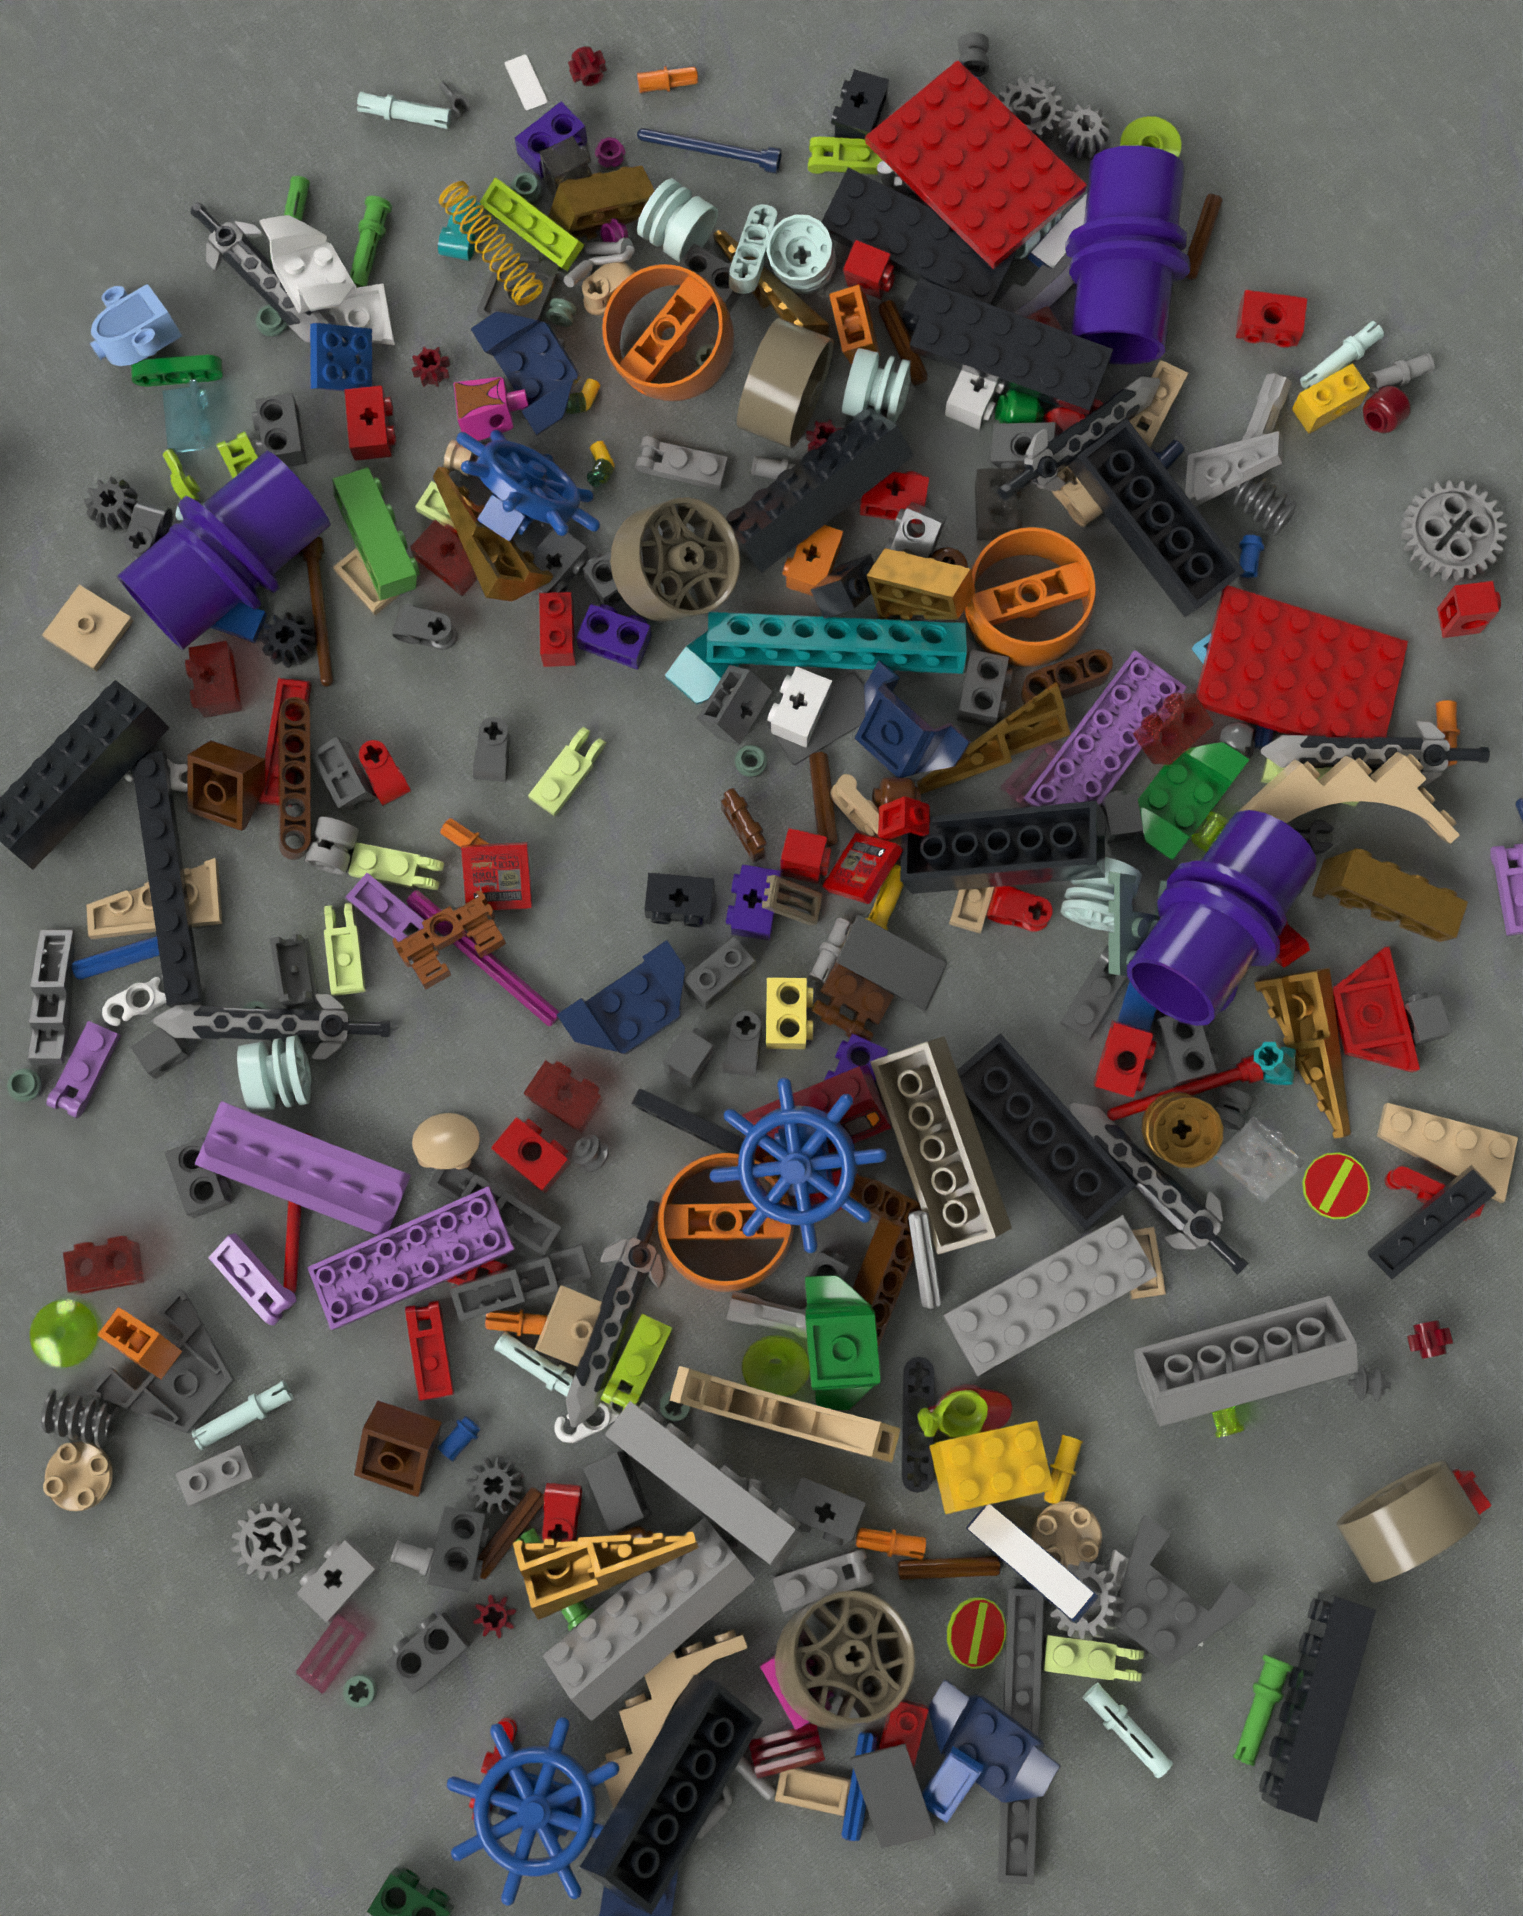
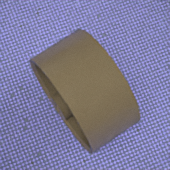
M777 318L767 330L749 370L738 408V428L790 449L794 448L805 432L822 392L832 359L833 339Z
M683 497L646 507L628 517L616 532L611 548L610 563L614 582L625 602L638 614L650 620L668 622L706 614L723 604L736 586L740 571V552L732 527L715 507L699 499ZM687 523L695 529L694 533L686 527ZM658 526L662 530V536L659 534ZM661 583H662L663 586H664V590H665L664 593H663L662 590H661V586H660ZM692 586L698 598L697 603H695L688 592Z
M1438 1461L1419 1468L1370 1495L1340 1517L1336 1522V1526L1370 1581L1380 1582L1404 1573L1446 1550L1471 1532L1480 1523L1481 1517L1445 1461Z
M840 1591L805 1606L792 1616L783 1628L777 1642L775 1670L783 1696L791 1708L803 1719L823 1728L833 1730L849 1729L886 1716L906 1696L914 1676V1644L908 1627L900 1615L887 1602L869 1593ZM835 1604L834 1614H832L823 1605ZM811 1614L827 1627L826 1632L819 1640L816 1639L806 1624ZM850 1617H853L859 1623L860 1630L858 1635L849 1629L848 1621ZM799 1638L805 1647L797 1648ZM886 1641L891 1662L883 1665L878 1653L877 1642ZM808 1658L814 1660L817 1665L818 1671L815 1677L811 1676L806 1670ZM891 1668L890 1676L886 1672V1669ZM864 1679H868L873 1685L874 1692L871 1697L867 1696L863 1691L862 1684ZM815 1689L813 1698L807 1690ZM827 1691L843 1698L837 1715L825 1709ZM852 1708L856 1710L860 1718H849Z

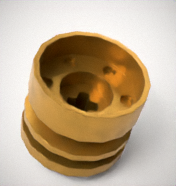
M1170 1092L1158 1096L1148 1105L1142 1117L1141 1132L1145 1144L1155 1155L1177 1167L1195 1168L1206 1164L1217 1154L1223 1142L1224 1128L1219 1114L1210 1104L1187 1093ZM1178 1121L1184 1124V1128L1179 1129V1135L1172 1131V1128L1178 1125Z

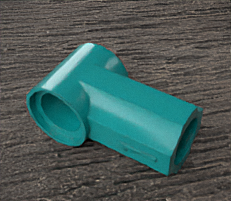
M465 196L461 201H459L457 204H455V205L452 207L451 213H454V211H455V209L457 208V206H458L465 198H467V197H469V196ZM472 198L465 202L458 211L466 208L474 199ZM476 201L467 211L455 215V220L461 222L472 208L481 205V203ZM478 208L474 212H472L465 221L474 217L481 210V208ZM450 215L447 227H443L440 232L438 254L470 261L474 253L475 244L468 242V234L460 232V225L455 224L452 219L453 215ZM480 215L475 220L463 224V230L469 232L471 226L479 219ZM475 233L470 234V240L475 241Z
M1263 1042L1260 1048L1255 1049L1254 1062L1264 1071V1082L1276 1085L1294 1084L1295 1049L1280 1047L1276 1042Z

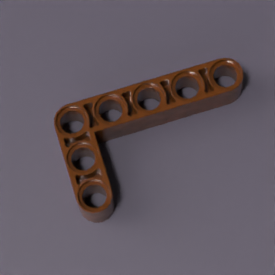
M856 1175V1180L849 1196L871 1212V1218L879 1222L853 1289L875 1311L879 1348L914 1258L908 1216L910 1213L922 1211L919 1202L878 1180Z

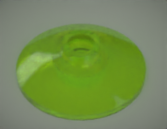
M69 1299L53 1301L44 1306L33 1319L30 1328L31 1347L36 1356L50 1366L59 1368L75 1366L84 1361L95 1348L98 1339V1324L94 1314L84 1304ZM63 1326L66 1331L65 1336L62 1339H58L55 1335L56 1329Z
M772 1335L758 1339L748 1347L742 1359V1375L749 1387L784 1397L798 1392L805 1385L810 1373L809 1357L804 1348L795 1340L785 1336ZM780 1359L782 1360V1362L779 1364H773L770 1362V1360Z

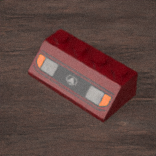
M868 1065L858 1066L793 1093L795 1106L812 1107L827 1114L843 1094L851 1095L853 1104L839 1123L845 1128L853 1144L893 1128ZM780 1099L744 1113L742 1116L755 1125L766 1114L781 1108ZM780 1126L773 1128L766 1134L774 1139L775 1133H779L778 1129ZM827 1137L828 1149L830 1154L832 1152L837 1151V1149L833 1142L829 1139V1137ZM759 1145L757 1146L755 1157L761 1163L779 1161Z

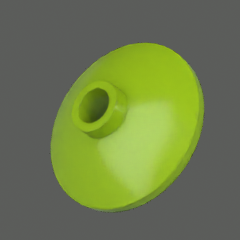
M1154 116L1141 117L1132 121L1126 126L1120 139V146L1159 148L1174 154L1178 158L1182 146L1181 138L1176 128L1170 122Z

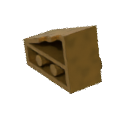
M642 165L635 167L625 166L617 171L604 174L595 173L590 177L577 180L568 179L559 183L548 217L578 239L586 235L587 239L590 240L597 237L595 231L601 229L603 224L611 222V218H616L618 223L621 222L624 225L639 219L644 206L655 190Z
M884 548L867 574L879 619H888L889 615H900L902 619H911L913 615H924L925 619H959L976 592L971 569L887 548Z

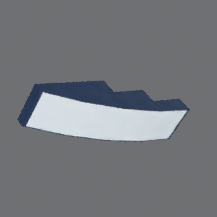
M1087 192L1029 253L1028 260L1039 268L1041 265L1050 269L1055 267L1066 253V240L1071 232L1084 224Z
M993 1505L983 1506L967 1525L966 1529L1075 1624L1079 1622L1098 1599V1596Z

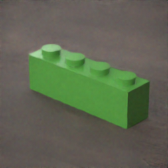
M368 467L333 478V496L380 601L415 590L416 579L420 575L419 567L415 558H409L406 549H408L407 541L402 530L397 531L394 525L396 518L391 505H385L382 499L384 492L379 478H373Z

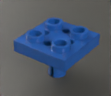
M324 323L310 324L311 389L344 391V389L372 387V329ZM356 355L359 357V363H358V364L356 363V362H357Z

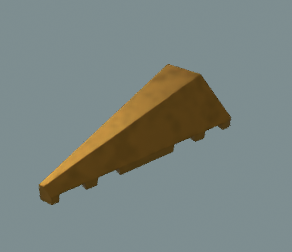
M718 230L713 233V238L730 263H732L739 243L724 230ZM744 257L743 259H746V260H755L756 258H754V257ZM763 266L757 287L751 292L761 307L765 309L771 305L781 319L828 337L829 324Z
M438 466L433 479L485 597L513 602L550 583L553 574L549 570H540L533 563L535 556L530 551L523 553L515 544L514 537L509 542L477 521L485 506L475 505L468 498L470 491L465 486L459 488L449 477L450 471L447 468Z
M1057 682L970 743L956 766L933 770L916 782L917 786L920 787V793L923 794L1011 763L1012 755L1071 735L1065 715L1066 710Z
M1330 967L1254 982L1257 992H1262L1270 1007L1267 1011L1271 1019H1276L1285 1036L1282 1040L1286 1047L1296 1050L1295 1064L1306 1085H1311L1319 1100L1317 1106L1320 1112H1325L1334 1129L1332 1135L1334 1138L1350 1135Z

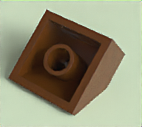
M210 740L187 755L188 812L240 831L245 830L265 788V758Z
M378 1400L362 1430L354 1476L419 1497L437 1448L442 1422Z

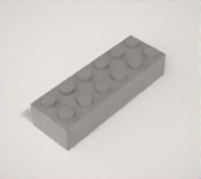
M1121 1216L943 1315V1318L977 1377L1155 1278L1157 1274L1124 1216Z
M1331 1296L1134 1350L1137 1378L1159 1427L1358 1372L1357 1343Z
M630 1401L605 1433V1436L769 1565L780 1570L804 1537V1534L797 1530L801 1523L781 1508L776 1513L771 1510L770 1507L774 1502L753 1486H751L749 1491L744 1489L742 1486L746 1481L725 1465L721 1470L715 1465L719 1460L698 1444L694 1448L690 1447L688 1444L692 1439L673 1424L669 1423L667 1427H664L662 1423L665 1418L650 1406L642 1402L638 1407Z
M705 1517L688 1531L694 1533L698 1549L634 1577L543 1655V1658L570 1700L591 1721L755 1581V1578Z

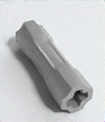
M1276 373L1266 375L1257 398L1255 410L1241 441L1272 433L1292 384L1287 377Z
M733 1291L727 1321L748 1326H765L795 1333L798 1337L807 1339L806 1308L796 1309L766 1302L757 1296Z

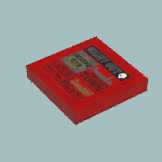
M855 832L822 887L829 893L870 904L903 849L897 843Z
M528 842L462 845L465 903L477 898L476 891H481L493 910L532 908Z

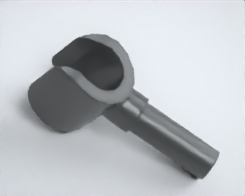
M444 81L439 84L440 89L451 103L452 114L455 118H460V112L456 108L459 105L465 106L467 111L470 112L469 101L465 96L455 95Z

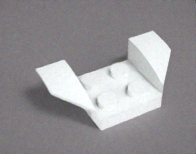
M289 215L260 220V224L270 240V255L273 269L298 313L338 307L344 300L357 297V287L332 244L327 243V236Z

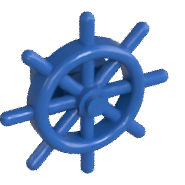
M499 430L491 432L490 438L492 442H489L486 446L465 432H460L457 435V442L478 456L476 462L464 461L461 464V470L466 474L480 477L483 483L493 492L477 521L509 542L516 533L522 536L534 519L550 523L560 536H565L568 533L569 529L566 523L571 518L590 531L595 532L599 530L600 522L579 508L580 501L588 503L593 500V493L590 490L576 487L572 479L553 462L552 455H542L529 447L507 441Z
M783 1077L777 1082L781 1108L766 1114L755 1125L734 1109H727L724 1112L725 1121L746 1137L739 1152L738 1166L713 1169L709 1176L711 1181L715 1183L740 1180L746 1196L757 1208L743 1226V1233L746 1236H753L767 1217L781 1223L800 1225L804 1249L808 1253H814L818 1247L814 1223L831 1216L840 1207L863 1223L871 1220V1212L850 1197L849 1194L856 1180L857 1165L883 1162L887 1154L885 1150L880 1148L863 1151L855 1150L849 1134L839 1123L853 1104L851 1095L843 1094L828 1114L812 1107L795 1106L791 1081ZM780 1126L778 1129L779 1133H775L774 1139L766 1134L773 1128ZM827 1137L833 1142L839 1154L829 1155ZM759 1145L779 1161L755 1164L757 1146ZM842 1167L841 1178L837 1187L834 1185L832 1168ZM780 1175V1178L769 1193L764 1190L758 1180L759 1177ZM788 1191L789 1196H796L797 1207L789 1206L779 1201ZM822 1192L828 1197L824 1201L811 1206L809 1194Z
M564 1717L556 1721L548 1747L529 1746L514 1750L501 1724L492 1725L490 1734L502 1758L487 1772L481 1784L455 1776L450 1777L447 1781V1788L450 1791L475 1799L474 1824L477 1835L455 1846L451 1850V1857L456 1861H460L484 1848L486 1853L498 1865L509 1871L501 1895V1901L506 1906H510L515 1902L522 1876H544L557 1872L568 1896L571 1899H578L581 1896L582 1890L570 1864L583 1852L591 1837L597 1839L604 1825L596 1823L597 1799L594 1787L617 1775L620 1769L619 1765L611 1761L587 1774L574 1758L562 1751L570 1726L568 1719ZM543 1763L539 1775L524 1771L522 1765ZM556 1768L565 1773L572 1783L567 1785L553 1780ZM509 1772L510 1778L505 1793L495 1790L500 1779ZM579 1797L582 1807L581 1818L574 1816ZM490 1804L500 1807L498 1815L506 1817L493 1826L490 1817ZM522 1828L514 1853L505 1847L499 1839ZM569 1830L577 1832L573 1840L562 1850L558 1841L559 1835L566 1837ZM536 1832H538L549 1855L548 1857L528 1858Z

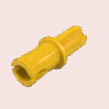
M1066 1435L1061 1436L1062 1439L1055 1462L1049 1466L1052 1468L1051 1479L1054 1490L1045 1492L1044 1500L1046 1502L1056 1504L1065 1500L1072 1475L1076 1476L1077 1473L1074 1471L1081 1445L1083 1444L1081 1440Z

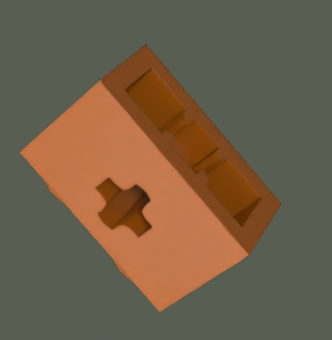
M860 285L830 293L829 296L842 352L850 364L853 363L858 348L877 352L880 356L868 300Z
M824 525L796 546L797 549L794 557L787 558L782 575L786 576V588L813 596L810 590L833 571L843 543L844 531ZM811 555L817 556L812 562L807 561V559L811 558Z
M120 1307L116 1309L97 1334L120 1353L159 1379L164 1377L182 1353V1350L160 1333Z

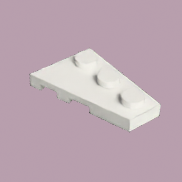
M383 283L357 288V297L344 300L338 307L317 310L328 321V324L371 328L372 343L395 345Z

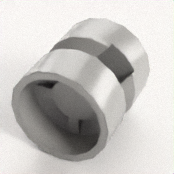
M319 817L313 834L317 840L310 843L304 861L317 869L333 874L345 875L351 859L348 850L354 849L360 832L359 829L337 819Z

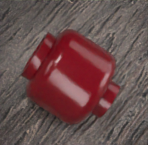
M1393 386L1382 387L1363 406L1365 424L1371 430L1383 434L1395 430L1409 417L1411 412L1410 402L1406 394Z

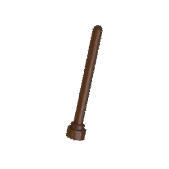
M317 537L302 549L299 555L303 556V560L307 562L320 681L323 686L329 687L333 684V672L319 562L322 559V554L325 553L323 538Z

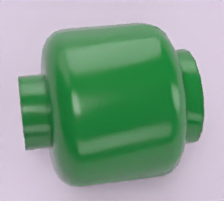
M1011 389L1005 395H1001L995 408V419L999 420V424L1041 423L1044 416V408L1040 406L1039 398L1015 389Z

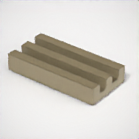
M776 875L767 876L766 882L770 883V888L765 889L764 895L768 896V899L763 901L762 908L807 925H817L822 893ZM779 887L813 900V903L810 904L778 892ZM777 900L808 911L811 915L777 903Z

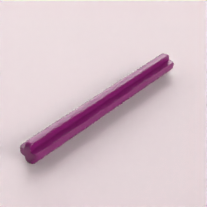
M418 890L411 893L406 900L408 906L424 920L442 911ZM443 921L435 929L445 937L452 932L453 925L448 921ZM466 934L465 937L452 943L547 1026H552L559 1019L556 1015L559 1011L492 953L480 959L474 948L477 943L473 937L468 938Z

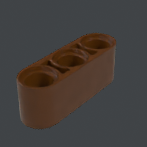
M1094 649L1033 671L1025 678L1021 690V699L1026 704L1037 696V694L1030 691L1029 686L1039 685L1045 690L1057 682L1062 700L1098 687L1108 679L1113 666L1112 657L1105 650ZM1097 663L1103 667L1104 671L1101 673L1093 672L1089 668V664ZM1069 674L1074 679V682L1070 684L1063 683L1059 675Z

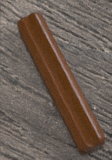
M1210 193L1206 196L1187 253L1191 267L1190 272L1185 278L1191 280L1197 278L1223 201L1220 195Z
M887 300L879 305V313L901 361L903 359L911 361L910 379L912 384L918 386L928 380V373L919 354L911 352V337L894 301Z
M816 752L809 756L817 835L827 837V847L837 844L834 805L830 797L832 787L827 753Z
M534 1487L529 1489L477 1557V1560L483 1561L479 1578L486 1580L512 1547L513 1542L519 1538L544 1505V1494Z
M997 1556L901 1560L898 1562V1577L901 1580L998 1576L1001 1571L1000 1559Z

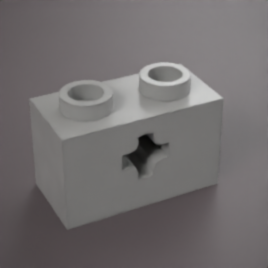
M249 1445L236 1446L176 1473L188 1506H198L261 1477Z
M351 1539L344 1540L343 1543L337 1540L323 1555L327 1559L318 1570L312 1567L299 1581L303 1587L296 1594L326 1623L333 1621L380 1569ZM341 1571L343 1574L339 1579L342 1585L336 1584L332 1586L330 1582L333 1576L330 1572Z

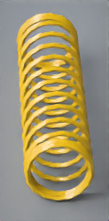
M457 181L449 185L439 197L441 207L445 208V212L448 215H453V222L460 225V232L468 234L467 240L469 243L475 244V251L483 253L482 260L485 263H490V271L497 272L498 281L505 282L504 289L512 292L514 302L518 306H524L533 301L542 292L544 283L540 279L533 280L536 273L531 272L521 278L513 289L507 288V282L522 275L528 268V263H521L510 272L505 280H502L499 277L500 272L514 266L519 261L521 254L515 253L502 263L498 270H494L492 263L507 256L512 251L513 244L504 245L494 254L490 261L486 260L485 253L499 247L505 241L506 234H499L494 237L483 251H479L477 249L478 243L491 238L497 232L499 225L493 224L487 227L476 241L470 240V234L483 229L490 222L491 215L482 216L471 226L469 232H465L462 228L463 224H467L481 215L484 206L478 205L472 208L461 222H457L455 215L471 208L476 202L477 196L472 195L465 198L457 206L454 213H450L448 208L457 204L467 195L469 186L464 181ZM462 186L449 197L446 203H443L444 199L451 191ZM474 198L466 208L458 211L465 202ZM478 208H481V210L474 217L465 221L472 212H474ZM489 217L482 226L473 230L480 221ZM496 227L490 235L481 239L487 231ZM503 237L498 244L488 249L494 241ZM511 246L506 253L496 258L501 251ZM518 256L514 262L503 268L508 261ZM526 265L523 270H521L515 276L511 277L515 271H517L522 266ZM533 275L525 284L519 286L527 277ZM539 284L533 293L521 298L528 289Z

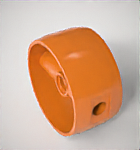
M662 264L649 266L633 273L613 292L604 312L602 332L610 362L627 383L638 392L651 398L664 401H682L694 398L710 389L721 378L730 362L734 345V330L729 310L715 288L705 278L689 269L676 265ZM681 285L624 359H622L620 349L621 332L625 319L633 306L642 297L658 288ZM715 302L719 318L718 336L715 346L705 363L694 373L682 380L664 384L651 383L670 357L685 346L688 334ZM667 328H675V334L671 339H662V334Z
M1028 527L1006 532L991 541L983 549L971 568L974 585L986 569L994 563L1012 556H1038L1050 560L1060 567L974 593L964 609L968 627L980 647L987 653L1009 657L1008 664L1020 667L1045 665L1061 658L1070 651L1085 633L1096 600L1094 573L1082 550L1070 539L1057 532L1044 528ZM1026 593L1033 594L1037 601L1027 602L1023 599L1022 595ZM1082 598V619L1070 631L1051 640L1041 642L1021 641L1011 638L993 627L994 625L1020 617L1034 618L1043 610Z
M736 1153L711 1154L686 1165L666 1187L658 1211L659 1237L671 1264L690 1282L702 1288L718 1292L744 1290L767 1279L776 1271L786 1257L794 1231V1225L781 1223L767 1217L753 1236H746L743 1233V1226L757 1209L752 1203L671 1204L681 1186L697 1173L717 1166H738L739 1154ZM755 1159V1164L761 1163L760 1161ZM777 1175L763 1177L772 1187L779 1179ZM787 1191L785 1195L782 1197L781 1201L783 1204L792 1206V1202ZM722 1214H730L736 1219V1225L730 1231H722L716 1225L717 1219ZM733 1239H784L780 1250L767 1266L749 1277L735 1281H716L695 1274L678 1260L668 1240L729 1241Z

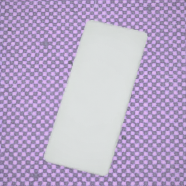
M522 55L505 62L506 69L525 110L533 109L548 102L527 55Z

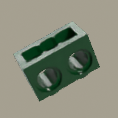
M395 1867L387 1877L367 1912L372 1916H419L421 1908L429 1907L435 1911L436 1916H449L455 1906L449 1903L450 1897L440 1889L432 1887L429 1890L420 1884L421 1878L413 1871L404 1867L400 1871ZM399 1887L405 1891L407 1897L405 1904L397 1905L392 1902L389 1895L391 1888Z

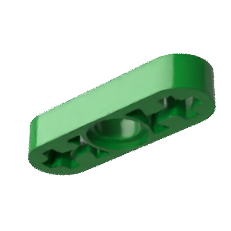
M215 355L146 359L131 365L132 382L143 387L212 382L223 377L222 359Z

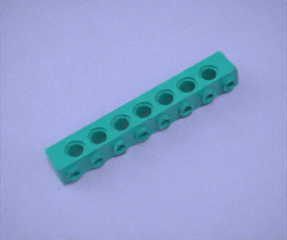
M708 612L706 663L874 670L877 662L881 660L892 671L963 674L967 655L966 623L837 617L824 619L822 616Z

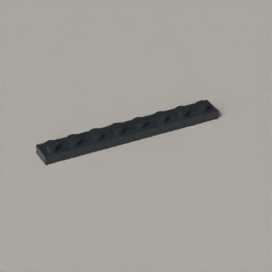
M160 750L144 754L132 767L166 1004L172 1008L176 1005L203 1001L167 755Z

